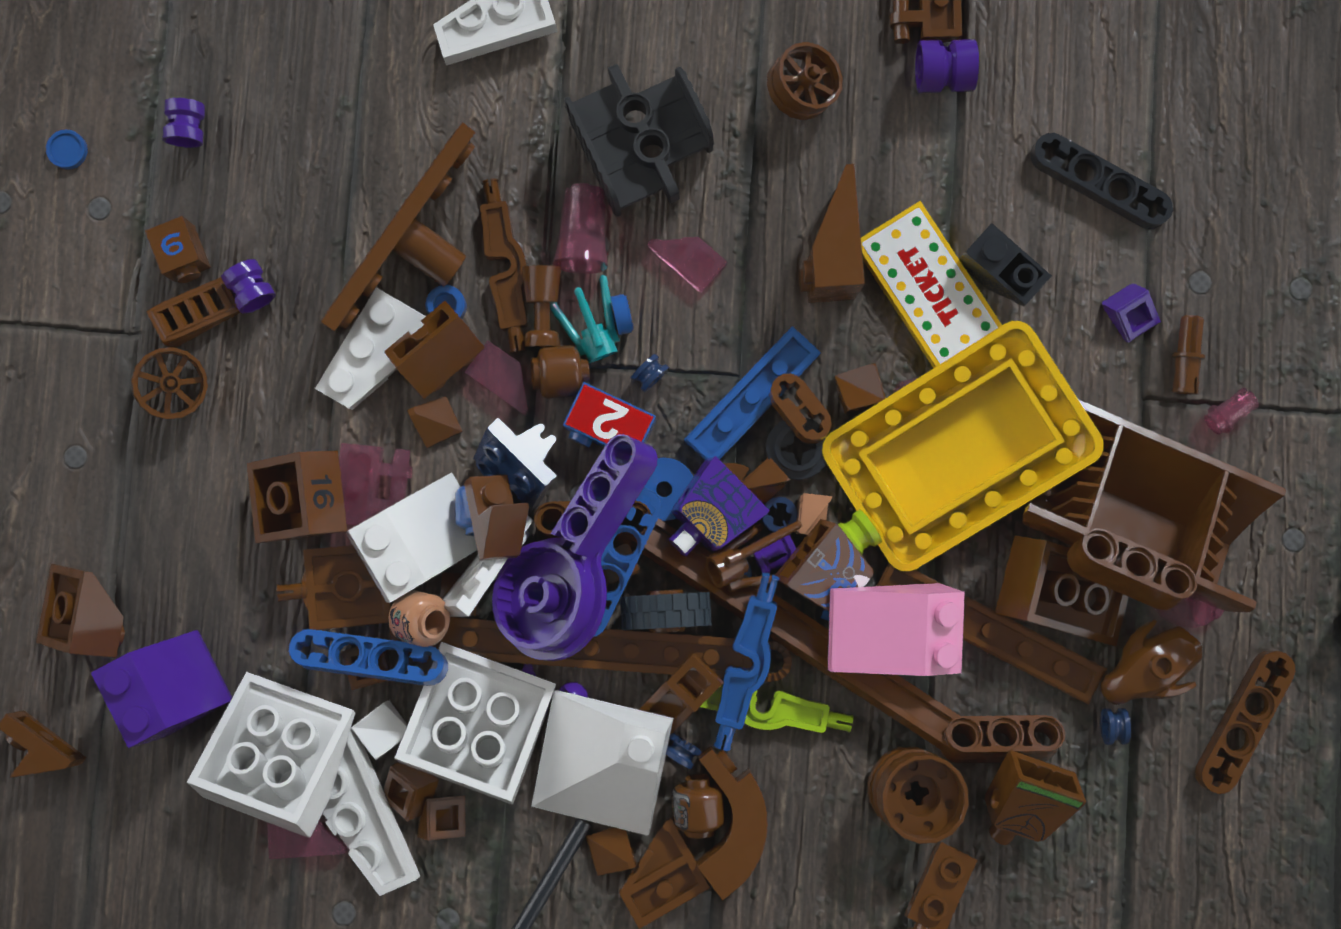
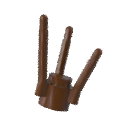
M796 521L741 550H737L764 529V524L758 523L724 548L710 554V557L706 559V569L711 581L718 588L727 586L730 593L744 587L759 586L762 576L743 578L744 573L748 572L749 569L746 557L800 529L802 523ZM772 575L769 577L768 584H770Z

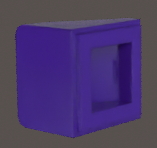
M1137 284L1126 286L1102 302L1105 312L1123 339L1128 343L1161 322L1149 290Z

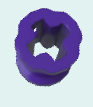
M790 535L753 553L761 575L762 573L770 574L780 569L796 550V547Z

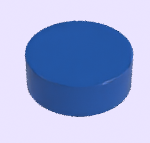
M450 285L445 287L438 286L428 294L425 303L428 314L442 302L446 301L458 316L463 319L467 304L464 296L457 288Z
M624 294L611 296L618 334L632 333L634 327L627 296H624Z

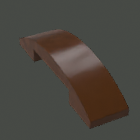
M693 654L638 710L673 718L671 735L723 684V681Z

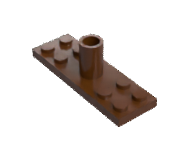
M462 122L453 132L319 321L331 331H335L338 326L343 329L349 326L360 310L354 306V303L361 293L366 297L370 296L383 276L377 273V271L391 251L398 254L442 287H445L452 279L467 255L415 217L429 198L435 201L449 185L452 178L446 173L451 166L458 169L473 151L475 145L470 140L475 134L474 130Z

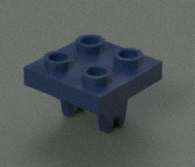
M498 418L487 427L473 459L476 461L477 468L484 476L507 475L513 504L528 503L529 514L540 504L557 476L543 463L548 451L555 443L556 437L550 435L546 439H541L540 435L544 431V425L538 424L516 436Z

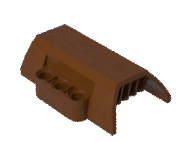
M1079 400L1101 434L1104 442L1103 452L1100 458L1091 465L1032 499L1031 503L1025 508L1023 525L1071 545L1067 552V561L1070 568L1078 575L1153 608L1163 611L1170 610L1188 597H1191L1214 608L1228 612H1251L1254 610L1257 601L1220 586L1217 583L1230 544L1258 516L1284 497L1286 489Z

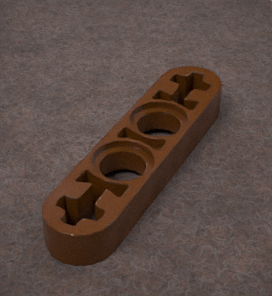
M1273 650L1263 651L1252 661L1197 763L1195 770L1196 779L1204 789L1217 794H1225L1237 785L1296 672L1295 664L1286 653ZM1278 660L1276 667L1281 670L1280 675H1271L1269 677L1271 671L1266 668L1267 662H1276ZM1256 681L1266 682V686L1273 687L1272 692L1267 688L1256 686ZM1253 692L1259 693L1264 700L1263 710L1257 715H1251L1245 708L1246 698ZM1233 728H1240L1245 734V743L1238 750H1231L1226 743L1227 733ZM1220 750L1225 755L1235 757L1234 763L1217 756L1218 751ZM1221 766L1220 772L1225 775L1223 781L1215 780L1212 783L1213 776L1209 774L1210 768H1219Z

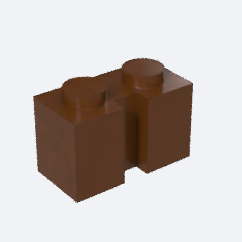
M446 301L442 302L421 320L424 325L411 335L408 331L384 351L396 369L424 399L432 392L441 389L452 375L463 366L472 363L477 354L485 349L484 345Z

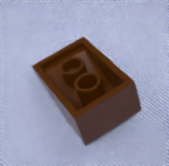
M846 164L808 259L803 260L802 269H799L800 291L807 292L808 303L855 300L865 284L854 164Z
M1014 536L995 614L1111 646H1117L1128 596L1075 573L1067 561V552L1070 548L1046 540Z

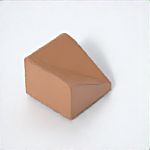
M803 493L798 497L797 521L802 523V527L794 531L796 535L807 536L820 519L827 520L828 503L831 501L832 496Z

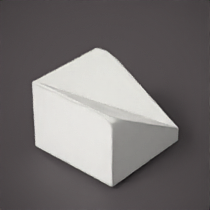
M389 700L382 703L351 728L373 758L377 760L402 741L408 725Z

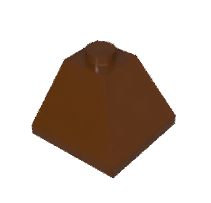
M51 564L36 643L69 654L117 657L118 647L123 643L125 635L124 617L92 572Z

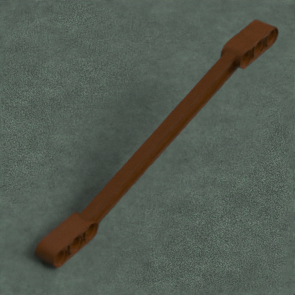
M551 501L538 507L534 515L538 541L549 538H561L552 535V531L545 529V526L552 522H558L571 501ZM640 501L634 502L633 506L636 508V513L632 521L640 522L645 513L651 514V512L644 503ZM625 517L621 524H627L631 521ZM658 518L642 554L699 592H709L710 599L743 620L751 595L757 596L759 586L744 587L732 593L728 591L727 586L722 588L716 587L706 569V559L710 557L711 552L697 544L687 556L682 555L668 540L677 530ZM642 526L638 530L644 534L647 526ZM621 532L614 538L613 545L616 548L620 545L628 544L631 550H636L637 539L629 532ZM774 594L773 601L777 602V610L769 635L771 639L782 644L798 657L939 748L942 754L951 762L1002 763L1010 750L1045 762L1052 758L1062 746L1065 740V730L1059 720L1052 716H960L899 675L829 671V629ZM1034 732L1046 734L1050 739L1051 746H1044L1038 743L1034 737ZM993 733L1005 734L1009 738L1011 746L999 745L994 740ZM952 734H964L969 739L971 745L968 747L957 745L953 741Z

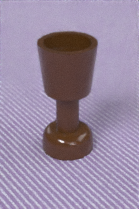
M551 265L523 266L526 302L534 304V330L526 333L525 347L560 346L559 333L550 330V304L558 302L561 267Z

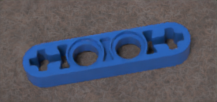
M643 488L637 500H641L644 495L651 498L650 505L655 508L653 514L645 513L639 523L641 526H647L645 533L642 534L634 526L621 524L601 557L602 569L615 571L619 576L620 583L617 589L607 592L606 600H610L612 603L610 607H605L602 621L593 637L601 634L606 628L660 515L661 500L657 493L651 489ZM634 506L631 507L626 515L630 521H632L636 513ZM629 532L635 536L637 548L632 554L621 555L615 550L613 541L617 534Z
M313 629L298 632L289 644L291 658L298 665L309 670L424 686L440 683L448 672L446 657L433 646L421 647L401 641ZM313 640V643L319 648L328 649V657L323 653L313 652L310 653L307 659V656L301 650L303 646H310ZM349 644L357 645L359 649L358 659L351 665H342L339 661L341 649ZM393 649L397 651L399 655L397 665L389 671L380 670L378 666L380 655L386 650ZM431 656L432 660L438 664L436 669H429L428 674L425 676L424 671L419 667L409 665V657L415 662L424 663Z

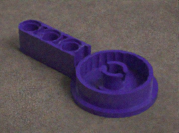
M618 434L612 437L552 530V535L561 538L544 539L523 546L520 556L508 558L500 569L495 581L492 598L495 621L506 639L513 643L523 654L543 661L566 659L584 648L595 635L602 621L607 599V588L601 566V557L655 471L658 457L656 450L652 446L625 434Z

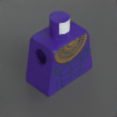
M714 456L702 463L673 506L672 514L683 525L668 540L684 556H687L699 542L710 551L719 550L764 517L770 510Z

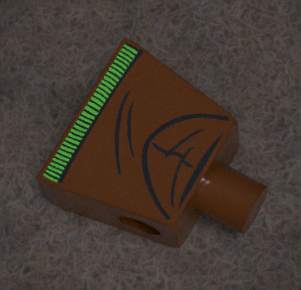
M1010 750L985 794V802L992 823L989 828V834L1001 845H1008L1016 835L1037 842L1044 841L1086 804L1076 773Z

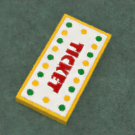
M921 201L861 237L862 259L933 368L1002 326Z

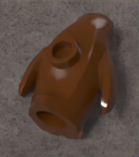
M1154 619L1140 626L1129 637L1123 648L1121 660L1116 668L1106 675L1102 681L1101 692L1104 698L1113 705H1120L1138 698H1174L1193 689L1196 686L1195 681L1177 685L1176 683L1202 660V645L1199 640L1180 626L1146 638L1157 621Z

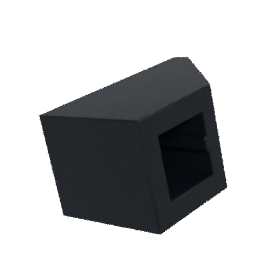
M993 223L987 227L959 259L966 271L982 286L1023 307L1052 277L1050 273Z

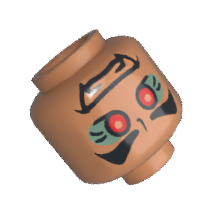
M416 590L409 591L400 596L392 604L388 616L389 627L393 635L402 642L416 646L429 647L437 644L447 633L450 624V612L444 607L446 602L437 595Z

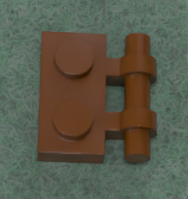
M893 0L890 28L894 30V42L896 44L908 43L910 41L909 29L912 27H920L921 41L941 40L942 42H951L952 40H961V0H920V10H909V0Z

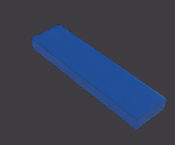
M792 326L689 433L684 442L704 461L714 456L720 460L772 406L769 393L774 380L783 374L791 373L800 376L817 359L821 352ZM784 385L781 386L782 391L779 397L787 390Z

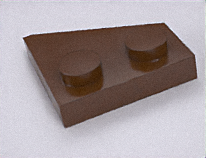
M672 816L664 821L637 862L636 867L633 868L619 890L621 898L639 929L710 888L708 880L697 867V861L680 830L675 826Z

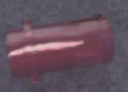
M1242 387L1219 406L1212 405L1209 407L1208 414L1204 416L1205 422L1218 435L1223 432L1230 433L1236 422L1259 407L1258 399L1250 390L1247 392V388Z

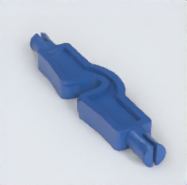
M762 573L757 596H750L744 618L733 642V650L751 658L754 664L749 668L728 666L725 670L722 696L715 719L720 724L714 743L716 748L721 749L724 735H727L723 747L724 751L731 750L735 730L742 729L744 726L752 694L761 687L769 672L771 650L768 638L777 610V602L773 601V597L780 579L772 575L767 590L769 573Z

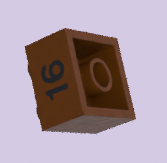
M338 451L296 452L247 463L256 543L297 540L347 531Z

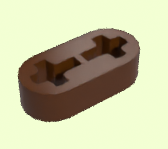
M791 373L778 376L774 380L769 393L773 407L802 442L817 444L823 441L832 425L828 411L799 376ZM782 385L787 389L793 386L797 389L794 398L799 404L798 407L789 398L784 400L779 398ZM803 410L810 419L814 420L818 417L822 421L818 427L819 433L813 429L808 432L804 430L806 418L801 413Z

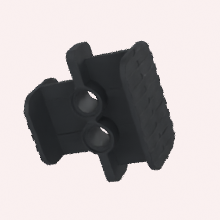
M618 64L608 67L611 85L574 102L571 101L569 96L564 98L570 124L574 128L575 135L580 141L586 158L590 162L597 181L601 185L607 202L616 217L622 215L621 209L662 190L670 204L680 200L678 187L668 166L704 149L707 153L713 151L714 136L710 120L706 116L702 104L699 102L697 93L693 90V85L689 81L687 73L681 66L675 68L674 77L639 93H632ZM635 110L641 111L646 115L642 121L632 123L625 119L629 112ZM648 145H657L663 150L655 158H648L642 154V150Z

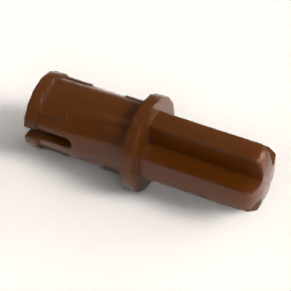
M1184 315L1180 319L1178 350L1172 353V357L1175 358L1172 393L1199 394L1201 360L1205 359V355L1201 354L1204 319L1201 316Z

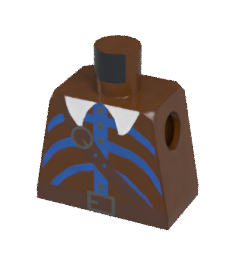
M820 519L775 576L780 578L778 583L830 613V589L864 587L873 576V569L841 527L836 523Z

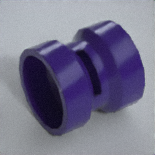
M187 98L166 99L164 114L168 117L167 122L169 123L163 127L162 141L169 145L184 148L202 146L204 132L198 126L204 120L205 105L199 101Z
M256 259L237 263L227 269L221 276L226 288L236 294L234 302L242 314L261 309L276 297L272 286L269 283L263 282L261 277L263 270Z

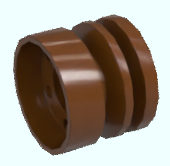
M916 746L897 747L885 753L872 768L868 780V799L875 814L905 839L919 844L937 843L951 836L964 821L969 806L967 785L961 773L950 762L930 751ZM913 782L920 789L914 791V798L911 799L905 795V792L911 790L910 783Z

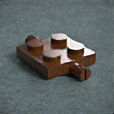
M353 545L303 550L305 570L301 580L302 583L277 584V592L294 591L293 593L277 594L278 602L303 599L308 609L309 629L323 630L389 623L388 616L391 604L385 601Z

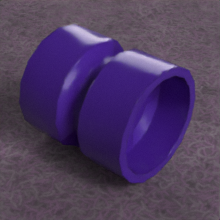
M975 39L952 40L949 46H944L941 40H923L918 42L915 57V81L918 93H940L944 86H948L951 92H974L979 74V51Z

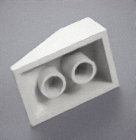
M452 472L346 532L387 603L423 584L477 550L475 537L465 535V529L458 527L455 522V493L460 485Z

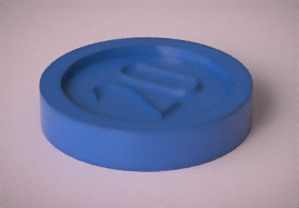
M66 129L57 131L47 141V157L54 165L61 169L70 170L77 168L87 157L88 148L86 141L75 131Z

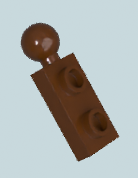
M941 841L937 842L904 914L906 917L916 921L915 926L908 929H947L978 860Z

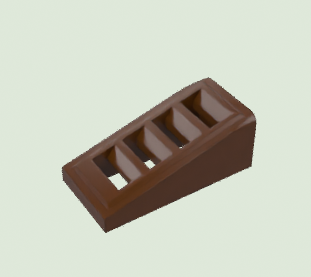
M221 277L166 300L146 311L163 344L174 348L240 313L234 302L235 296L231 290L226 288ZM217 292L225 307L218 311L210 296ZM202 300L210 315L203 317L196 302ZM185 308L189 310L194 320L190 324H188L182 313V310ZM173 316L179 328L174 331L167 321V318Z

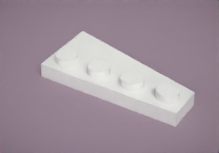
M350 729L330 798L323 811V815L327 819L326 825L334 835L338 834L350 850L349 856L378 895L381 896L415 881L420 877V874L364 745L355 732Z

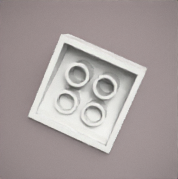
M441 642L438 650L448 661V672L440 683L432 686H423L395 759L401 764L513 805L556 684ZM433 662L431 669H436L438 664Z
M246 672L187 783L203 798L310 838L329 801L355 712L352 709Z

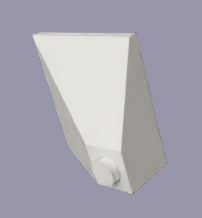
M555 690L552 696L531 807L649 835L673 718Z

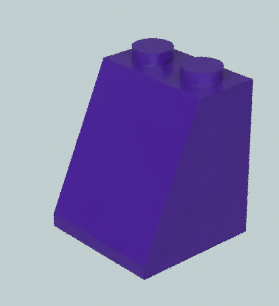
M198 630L131 651L91 672L128 748L163 739L229 704L232 699Z

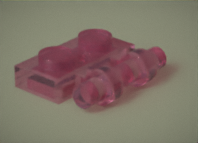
M341 443L339 464L346 511V524L359 525L376 515V511L381 512L405 499L407 479H411L413 467L409 466L410 450L395 449L393 464L382 463L384 451L382 447ZM380 476L392 477L389 500L378 499Z

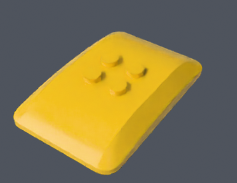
M1011 321L1003 324L831 432L823 442L822 454L856 511L859 509L863 511L878 531L882 539L878 546L888 562L900 571H912L1094 463L1103 452L1104 442L1098 429L1034 330L1022 321Z

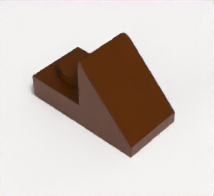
M507 475L469 477L464 482L479 561L517 558L521 553L529 509L528 503L513 504Z
M24 710L6 713L0 721V730L7 735L5 737L6 741L19 750H28L22 761L10 775V778L70 768L82 764L87 758Z

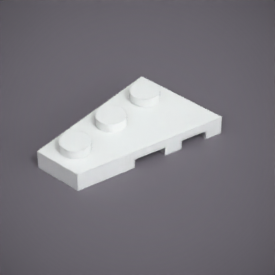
M470 0L433 24L446 66L558 32L548 0Z
M376 287L315 389L353 410L397 370L384 351L408 331L411 335L424 325L421 320L426 316Z
M528 515L522 545L530 535L527 529L533 522ZM479 556L475 557L443 598V601L446 602L444 607L450 612V617H464L471 614L489 585L497 578L500 569L507 559L479 561Z

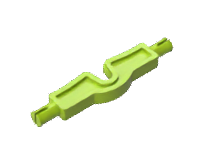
M723 684L700 706L701 708L718 711ZM756 690L752 694L744 722L751 727L762 730H774L787 725L824 733L826 727L850 733L852 729L850 724L837 721L853 724V715L831 712L830 707L825 703L806 700L783 691H776L773 694L769 710L762 713L756 710Z

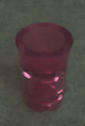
M587 183L572 184L571 187L565 190L559 240L553 265L560 266L562 271L594 274L608 269L605 245L606 205L603 203L604 190L601 187L592 186Z

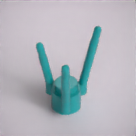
M606 275L600 276L606 330L603 323L596 325L588 302L580 287H577L574 292L587 325V329L581 331L583 339L580 338L557 303L550 304V310L574 343L580 357L586 355L588 363L604 359L618 352L615 343L620 342L615 330L610 290Z

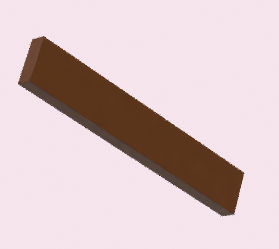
M887 561L875 586L933 584L940 582L916 570L900 571ZM964 595L963 641L1085 704H1090L1106 668L1005 616L995 614L994 610Z

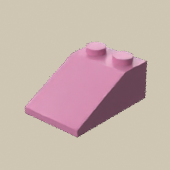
M940 583L830 589L828 670L831 672L914 676L961 673L965 592Z

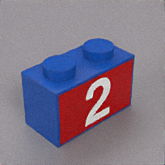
M583 382L563 426L566 430L570 431L568 436L570 440L587 448H590L592 442L605 447L608 441L618 434H625L646 443L657 419L655 415Z

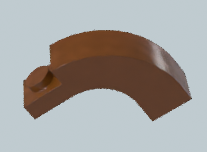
M710 746L700 754L699 760L727 796L731 805V821L726 834L720 842L697 859V867L721 899L724 900L737 890L756 868L765 847L768 820L762 792L749 768L735 778L732 773L738 768L723 749L716 753L712 746Z

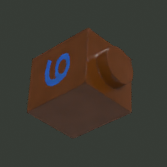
M183 216L145 230L161 274L173 282H191L201 276L200 272L211 268L195 225Z

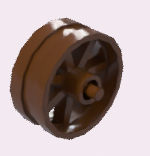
M810 42L795 43L786 49L773 62L767 73V88L772 101L780 111L791 118L799 120L816 118L838 99L842 91L843 76L839 64L830 52L820 45ZM793 58L802 60L801 68L793 60ZM783 65L793 76L783 75ZM823 79L824 85L818 82ZM815 93L825 98L823 104H818ZM804 96L805 99H806V102H803V101H802L801 99H799V98H801V97Z
M174 347L158 348L146 354L135 366L131 378L132 395L139 407L151 416L162 419L182 418L194 412L204 401L208 388L206 372L200 361L188 351ZM162 354H173L182 357L172 373H168ZM155 357L162 377L142 372L141 369L146 362ZM189 361L195 367L199 377L180 379L178 375L186 362ZM138 377L158 383V387L141 397L138 389ZM200 383L199 393L195 401L191 400L179 389L181 385ZM161 392L165 393L163 413L154 410L145 402ZM172 393H175L189 407L181 412L170 413Z

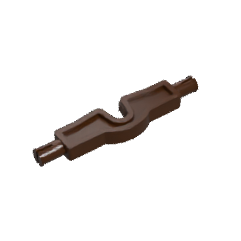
M492 178L490 181L493 193H491L488 179L482 181L486 204L480 206L484 253L489 261L508 260L511 262L510 269L491 276L489 284L497 308L499 326L503 331H507L510 354H518L516 338L520 353L527 351L523 328L528 327V318L523 295L524 279L522 267L527 266V260L520 245L514 239L509 206L506 201H501L499 180Z

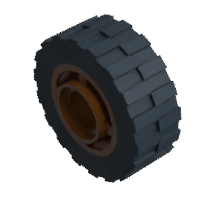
M683 590L649 591L646 592V595L620 597L622 630L648 629V633L685 631V627L711 625L709 592L683 593Z

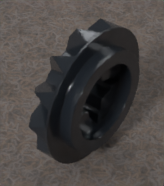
M806 418L804 430L808 432L813 429L817 433L820 432L818 428L820 425L814 420ZM784 420L780 421L772 429L767 439L766 453L768 459L771 458L790 479L802 480L816 475L826 464L822 454L824 440L817 444H808L801 441V444L814 446L815 449L803 452L800 465H797L794 453L781 451V448H786L793 444L795 434Z

